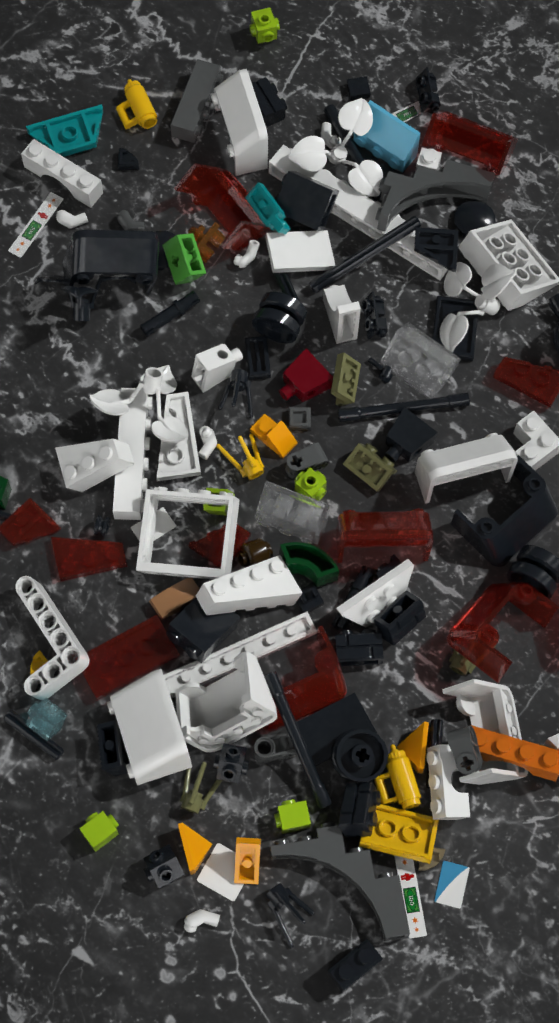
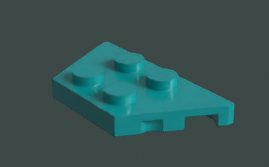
M102 104L28 125L26 126L27 133L63 157L96 148L103 116Z

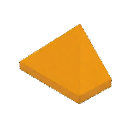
M423 722L397 746L398 750L405 751L411 766L420 774L423 773L425 766L429 722Z
M179 823L178 828L190 875L198 870L212 843L184 823Z

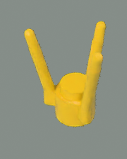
M249 434L255 458L251 456L242 436H238L247 457L243 461V468L220 444H217L216 447L238 469L243 478L248 477L249 480H253L264 473L263 468L265 467L261 461L253 434Z

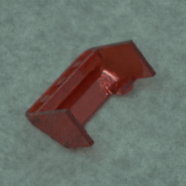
M441 110L433 113L422 146L426 147L429 145V148L435 149L438 152H441V150L451 151L480 162L487 167L486 171L500 175L504 172L518 139L456 114Z
M194 163L174 187L178 192L188 193L191 196L190 200L195 205L207 206L227 230L226 240L221 245L223 249L241 251L248 247L250 240L257 241L271 231L269 227L265 226L245 197L248 195V192L226 169Z
M413 509L404 512H356L354 510H345L338 516L336 528L338 563L343 561L344 547L423 546V561H428L433 545V530L429 513L424 512L423 509Z
M527 583L491 584L457 621L447 635V642L453 649L497 683L502 680L513 662L494 648L499 641V634L496 629L489 625L493 618L509 601L542 627L546 628L559 608L558 605Z
M319 626L317 630V640L322 648V651L318 652L315 657V667L318 672L283 688L296 721L346 697L347 686L341 666L323 626ZM277 706V719L263 727L267 731H276L285 727Z

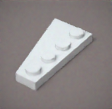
M188 392L167 394L164 418L172 416L179 419L188 431V439L177 442L161 440L156 479L157 481L199 476L201 475L189 394Z

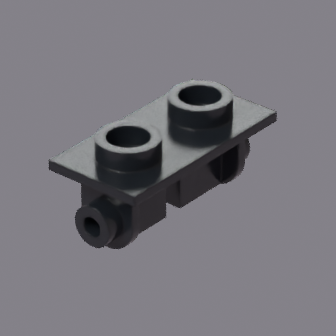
M426 67L416 78L421 113L427 108L437 111L441 105L439 94L434 93L438 90L436 76L433 73H429V69Z
M372 291L362 301V311L365 316L364 328L367 331L368 340L375 334L383 338L388 332L386 318L379 317L385 315L384 300L381 299V296H375L374 291Z

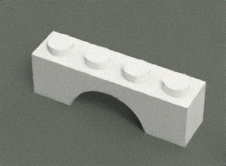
M33 139L21 153L26 169L39 177H42V175L54 177L67 187L75 199L91 208L103 194L101 179L37 140Z

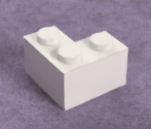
M532 411L517 422L513 434L520 440L523 446L515 451L516 456L519 455L536 471L559 453V438L535 411Z

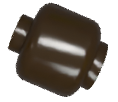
M260 538L242 544L238 554L240 565L245 567L273 558L270 544Z

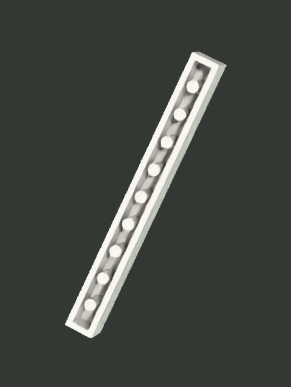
M283 145L269 161V174L282 181L288 171H296L339 190L331 213L374 240H377L406 221L398 214L390 222L386 231L378 230L379 220H375L378 208H383L380 202L373 201L366 195L359 193L346 181L336 178L326 169L316 172L304 170L289 159L293 148ZM415 231L388 247L440 281L448 271L445 267L414 251Z

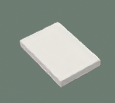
M328 230L287 232L286 235L278 232L266 233L265 238L273 273L325 271L335 266Z

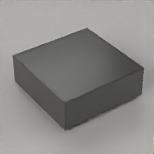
M289 407V430H311V407Z

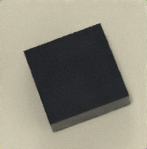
M367 76L347 79L350 100L370 98L371 92Z

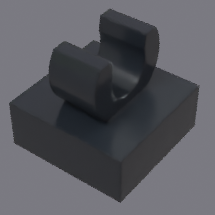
M314 583L302 588V595L296 601L302 613L307 611L309 613L324 605V601Z

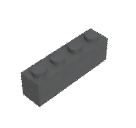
M197 59L171 123L172 137L195 143L197 137L202 135L204 119L207 120L210 114L211 93H214V88L223 81L220 65Z

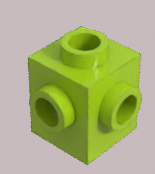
M271 8L251 12L250 32L252 37H256L258 44L277 39V30H280L278 18H274Z
M309 468L306 472H300L295 478L294 493L301 501L312 506L316 501H320L327 492L325 476L317 470L314 471L312 468Z

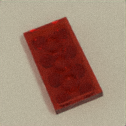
M157 615L86 652L89 656V665L82 674L97 700L179 656V652L166 635L167 632Z

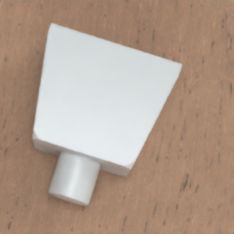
M220 344L198 353L195 356L191 377L204 393L229 378L232 370H234L235 363L242 360L243 355L238 348L230 351L225 344Z

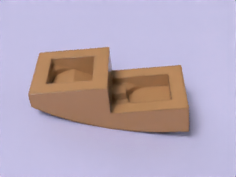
M188 577L150 599L149 602L162 620L180 612L182 607L190 604L196 598V594L200 589L193 578Z

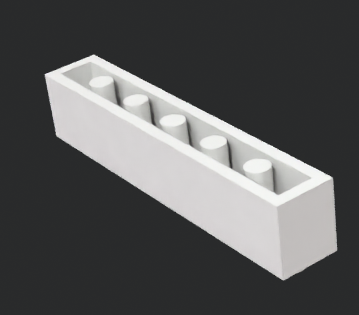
M121 388V392L128 399L136 388ZM143 388L140 389L133 401L127 404L129 411L119 415L118 440L129 444L134 465L115 474L114 519L141 520L144 510L145 499H143V492H146L148 487V479L144 478V471L149 470V458H146L145 454L146 450H150V437H147V430H151V417H148V410H152L153 397H149V394L145 393Z

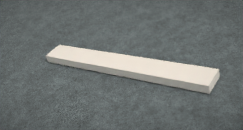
M308 611L210 654L202 664L196 660L164 674L171 698L176 697V689L188 682H197L203 685L236 670L233 660L242 652L248 651L259 660L317 634Z

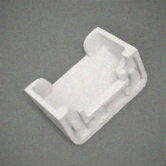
M248 651L242 652L234 658L233 664L237 669L236 671L207 687L197 682H188L175 690L177 718L186 743L204 752H216L223 748L224 743L232 744L277 719L276 705L257 657Z
M162 669L152 671L110 695L111 701L106 703L110 715L115 714L130 761V764L126 765L130 779L135 777L137 785L192 768L187 745Z

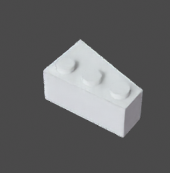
M116 439L55 448L66 488L79 492H84L134 465L129 444Z

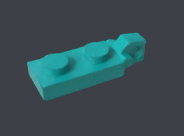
M258 182L245 197L265 226L271 230L276 229L278 233L286 235L291 228L284 221L286 217L284 211L263 183Z

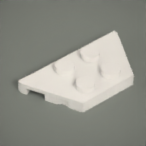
M409 559L405 560L336 608L343 617L364 627L375 623L374 619L407 590L414 564Z

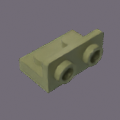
M346 353L337 354L331 394L336 396V405L338 406L355 403L361 363Z
M358 443L343 465L379 492L390 476L397 472L393 467L395 464L385 456L383 459L376 454L378 450L369 443L366 445Z

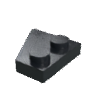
M416 227L414 251L446 269L456 272L459 230Z

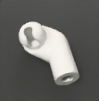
M324 122L321 125V138L324 140L325 145L332 149L334 146L340 145L342 140L340 137L337 138V135H331V123Z
M59 210L56 214L57 221L70 229L88 222L85 212L74 216L65 210Z
M250 240L245 255L237 254L233 263L239 266V268H245L255 259L260 243L256 240Z
M203 426L200 428L199 434L204 445L198 452V455L207 460L217 446V439L213 429L209 426Z

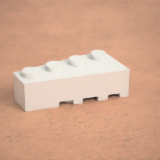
M281 555L203 583L196 594V598L206 615L232 613L235 610L242 609L250 611L259 607L293 606L302 595V591Z

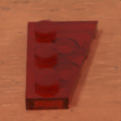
M504 357L493 375V378L551 408L559 394V370L552 369V366L544 365L542 367L532 365L527 361Z
M51 537L60 581L127 567L124 548L121 542Z

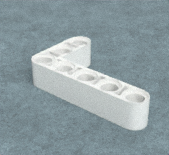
M22 576L16 582V592L57 654L25 680L24 690L28 695L36 699L46 700L88 667L89 656L44 587L33 578ZM32 585L31 590L27 592L28 588ZM43 602L42 608L38 610L39 605ZM55 619L54 625L50 627V623ZM66 637L65 643L61 645L62 639ZM78 655L77 661L72 663L73 658ZM59 669V674L54 678L55 672ZM41 683L40 689L36 692V687Z

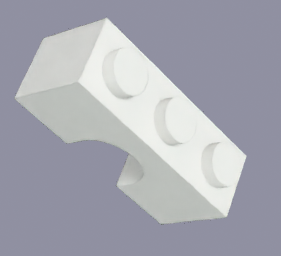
M439 744L427 748L428 783L431 791L430 808L433 820H459L470 817L468 793L456 791L451 783L452 773L459 770L457 769L449 744Z

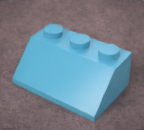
M370 100L368 104L373 114L372 127L364 136H358L354 133L353 141L358 146L369 150L376 158H381L387 162L391 168L403 173L417 157L421 133Z

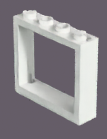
M160 486L154 487V490L146 489L136 571L144 574L211 580L230 574L240 500L233 496V493H226L225 491H220L219 495L211 494V491L197 490V493H189V489L176 488V491H167L168 488ZM159 500L228 506L221 569L151 563Z

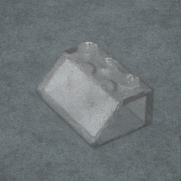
M408 322L396 331L379 364L390 366L393 374L428 399H431L438 394L449 380L461 359Z
M266 481L256 509V521L264 527L279 529L284 535L297 536L304 543L318 545L328 523L330 505Z

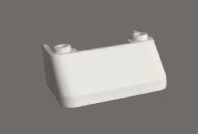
M247 69L238 70L215 87L214 93H211L215 112L222 111L228 130L230 144L227 145L229 157L234 158L236 176L268 169V134Z
M491 433L482 439L435 451L433 449L423 451L417 460L415 474L426 504L430 503L434 486L501 469L505 483L510 482L518 458L514 449L503 435Z
M472 679L442 689L443 694L456 696L458 711L465 716H470L472 726L522 740L513 694L507 686ZM483 761L479 771L459 777L461 783L477 785L510 781L526 777L528 770L503 761Z

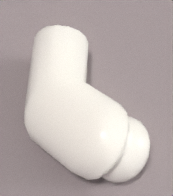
M199 909L186 916L184 929L187 932L193 933L196 931L197 926L203 923L217 927L220 915Z

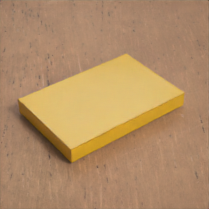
M382 804L376 806L377 826H373L371 836L361 837L359 847L430 864L439 820H433L432 816Z

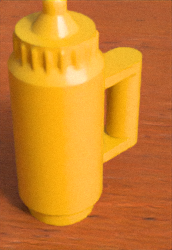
M128 79L124 87L127 101L116 107L118 115L125 129H130L137 124L144 129L152 128L157 123V114L140 82ZM131 107L135 115L131 120L126 112V109Z
M392 744L386 764L388 773L379 775L374 779L377 791L381 795V804L388 805L398 801V804L402 805L403 810L415 808L421 805L420 799L422 797L410 760L404 750H398ZM384 779H391L396 794L395 797L389 798Z

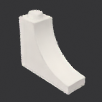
M332 285L324 289L323 301L336 344L356 340L361 312L359 301L351 302L345 285Z

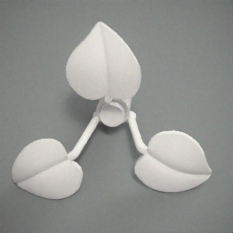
M360 98L348 102L339 111L338 120L340 126L345 130H349L340 145L334 146L330 151L324 150L325 142L322 138L308 136L294 146L290 152L289 159L310 172L321 170L327 162V157L332 164H340L342 162L344 165H352L355 168L348 173L350 185L361 194L377 197L381 192L379 191V185L383 178L381 167L372 160H364L360 165L346 160L347 150L344 146L352 133L364 136L371 129L373 123V114L369 104L365 99Z
M457 262L456 272L448 270L444 280L445 293L450 297H456L464 289L476 297L475 306L478 310L459 311L457 315L450 313L445 317L440 327V339L447 351L453 353L455 347L467 333L469 323L468 319L463 315L479 314L483 316L484 313L495 315L499 311L500 301L496 297L517 274L515 271L498 263L489 266L482 276L481 282L483 287L481 291L483 294L481 295L466 286L472 278V271L467 264Z
M169 365L159 368H147L145 374L141 376L137 388L128 399H126L122 392L115 389H105L90 395L91 402L100 411L109 415H123L129 411L127 404L133 401L141 388L147 394L153 395L156 393L157 419L159 421L152 423L151 429L153 434L164 441L177 442L188 439V431L179 419L172 416L163 419L161 416L160 394L172 393L177 387V382L171 373Z

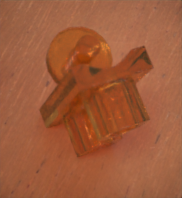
M217 222L211 226L205 235L203 233L205 230L203 225H200L198 228L191 227L188 230V233H193L195 240L199 242L197 246L204 262H207L214 254V251L206 246V243L209 241L218 248L226 238L218 230L220 225Z

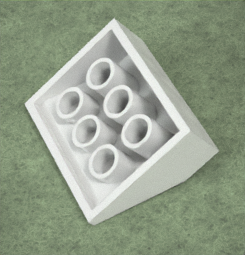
M512 219L470 230L458 247L481 277L489 266L496 263L517 273L507 287L497 296L501 304L508 311L527 304L559 285V277Z

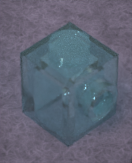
M45 698L39 704L36 702L30 707L27 712L29 717L25 725L48 741L62 729L68 714Z

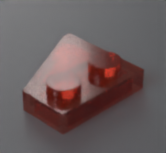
M31 498L0 525V533L13 546L54 534L61 530V527Z
M226 524L219 530L207 533L206 537L189 543L190 549L220 569ZM239 525L236 527L233 559L239 553L241 545L246 543L251 537V533Z

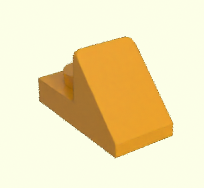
M266 414L250 428V432L281 458H284L298 444L283 421L277 424Z
M236 837L234 883L258 884L261 839Z

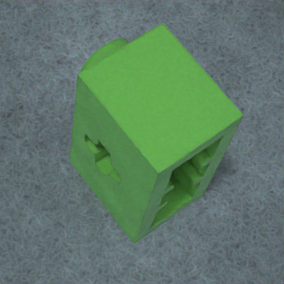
M193 233L176 235L162 245L175 285L192 283L206 274Z

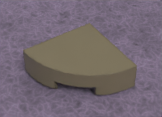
M434 847L431 863L419 861L418 871L430 870L437 866L444 856L445 849Z

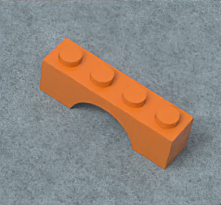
M472 726L476 733L483 761L511 763L528 770L534 776L556 782L559 776V750Z

